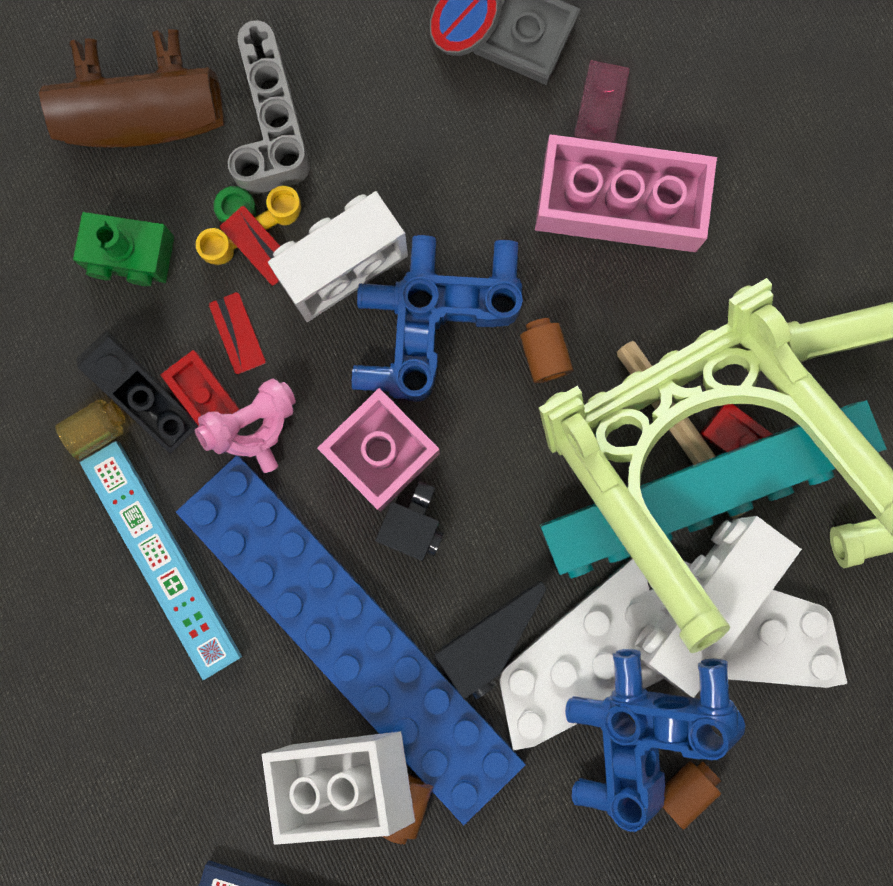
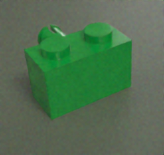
M82 212L73 261L86 270V275L96 279L111 280L112 275L127 277L126 281L140 286H151L152 281L166 283L175 236L164 224Z

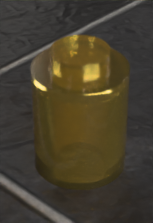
M100 398L56 424L55 428L66 449L74 458L80 460L122 435L124 432L121 425L126 423V420L121 410L113 401L107 404Z

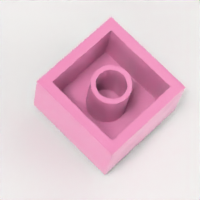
M380 388L317 448L380 512L440 454V449Z

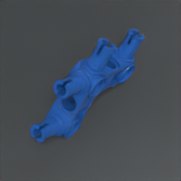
M426 235L413 236L410 272L406 273L403 280L396 282V286L359 283L358 308L394 310L395 314H398L395 363H391V367L353 365L352 389L376 391L380 388L382 391L389 392V396H393V398L407 399L412 402L423 401L433 392L436 380L438 356L434 352L435 332L440 329V325H444L446 321L472 322L476 324V327H502L515 322L523 302L522 283L517 278L518 242L511 240H498L494 242L492 277L438 276L435 274V237ZM419 291L428 293L432 298L429 305L422 308L414 307L409 302L410 297ZM498 296H505L512 300L514 308L509 312H498L492 306V301ZM421 372L427 378V383L422 389L413 391L405 387L404 379L409 373Z
M621 649L613 653L615 690L611 692V696L606 697L604 700L572 696L566 703L565 715L569 723L601 727L604 742L606 783L579 778V781L574 783L572 789L574 805L606 811L620 828L629 832H636L642 829L664 805L665 777L664 773L660 771L659 749L681 752L683 757L692 759L718 760L722 758L745 733L744 718L737 710L734 702L729 700L728 662L726 660L711 658L704 659L701 663H698L700 698L648 692L643 688L641 651ZM628 714L633 718L635 723L629 718ZM711 725L719 729L723 737L717 735Z

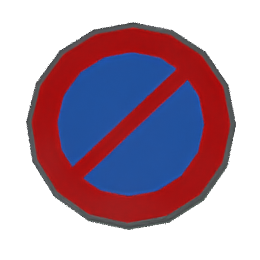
M438 0L430 18V36L435 46L445 54L462 56L478 49L489 39L497 27L501 14V0Z

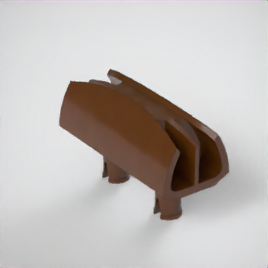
M168 29V49L163 34L157 30L152 32L159 69L155 73L106 79L101 75L97 40L85 38V53L81 43L71 40L70 47L72 48L76 79L71 83L44 85L39 90V97L50 138L53 140L89 147L145 146L188 138L224 126L219 79L217 74L209 67L197 69L183 68L179 30Z

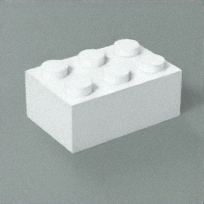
M377 191L369 196L362 194L355 197L345 206L343 213L332 220L324 218L310 228L309 235L297 243L290 241L283 244L273 253L274 258L268 261L269 266L306 322H309L356 291L359 283L367 284L408 257L405 232Z
M401 731L292 744L262 754L274 845L390 836L415 823Z

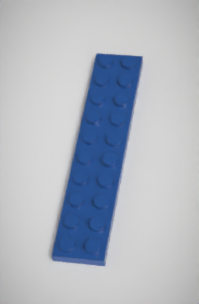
M235 456L176 511L180 518L379 734L401 731L407 765L424 783L433 786L432 792L463 826L526 765L523 759L513 751L510 745L466 698L463 699L457 688L241 456Z

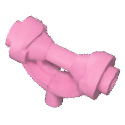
M274 378L264 382L258 388L259 393L252 404L233 414H220L218 411L207 412L198 417L199 427L195 429V433L206 451L213 449L217 454H222L226 451L237 456H256L263 473L271 472L278 467L270 447L278 442V436L283 428L284 419L293 414L292 405L296 403L290 387L285 382L279 383ZM259 418H264L263 424L255 433L246 436L237 434L244 426Z

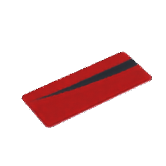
M241 206L220 225V228L271 285H275L279 280L269 266L268 261L274 258L273 253L280 245L245 206Z
M236 292L209 303L211 313L235 373L240 374L265 364V358L239 293Z

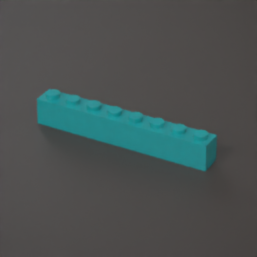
M867 400L840 408L877 452L887 449ZM798 424L640 486L647 509L669 541L674 539L671 533L686 526L689 532L703 529L713 524L712 516L725 511L728 512L729 517L742 514L754 508L751 501L767 496L769 501L786 497L794 493L793 485L805 480L811 486L835 477L832 470L836 468ZM595 503L540 524L560 575L568 572L570 578H575L594 570L593 562L608 557L609 563H613L630 556Z

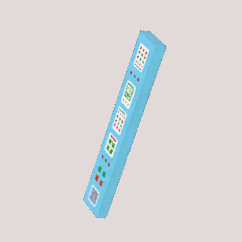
M115 441L79 462L202 680L207 679L242 658L240 651L121 443Z

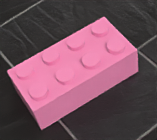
M549 135L545 152L535 231L696 253L706 241L708 235L717 157Z

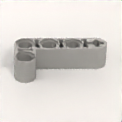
M259 20L250 21L240 28L238 45L263 140L234 149L228 158V169L237 186L246 189L251 195L271 191L278 186H291L302 182L308 176L310 163L275 35L267 23ZM262 45L266 58L259 60L256 47ZM268 80L278 81L271 89L261 88L262 84ZM278 117L288 118L286 124L281 127L275 128L270 126L271 122ZM294 154L299 156L293 165H280L282 158L286 155ZM253 164L259 166L254 175L241 176V172L246 166Z

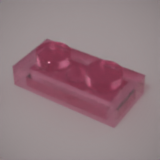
M590 60L573 138L609 143L615 142L630 68Z

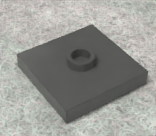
M501 0V14L497 27L489 39L474 51V54L547 85L576 24L581 9L561 0Z

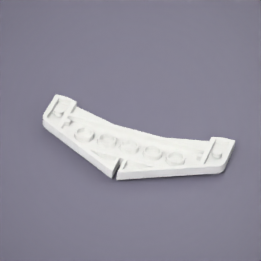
M632 558L503 668L500 673L499 682L513 751L534 747L576 725L577 723H569L565 715L566 703L572 696L604 700L606 697L611 696V692L615 690L613 653L621 649L638 650L635 642L641 632L649 624L655 627L663 616L664 612L660 610L663 603L653 589L649 590L647 579ZM685 562V564L689 568L691 566V563ZM775 590L770 592L722 658L728 662V679L823 688L847 684L830 612L819 604ZM641 662L644 689L663 679Z

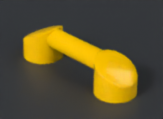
M289 186L275 187L267 196L266 204L268 210L255 218L265 230H268L277 223L284 226L295 222L301 211V201L297 192ZM216 228L202 231L196 239L198 254L210 264L221 265L227 263L234 256V249L238 248L223 231Z

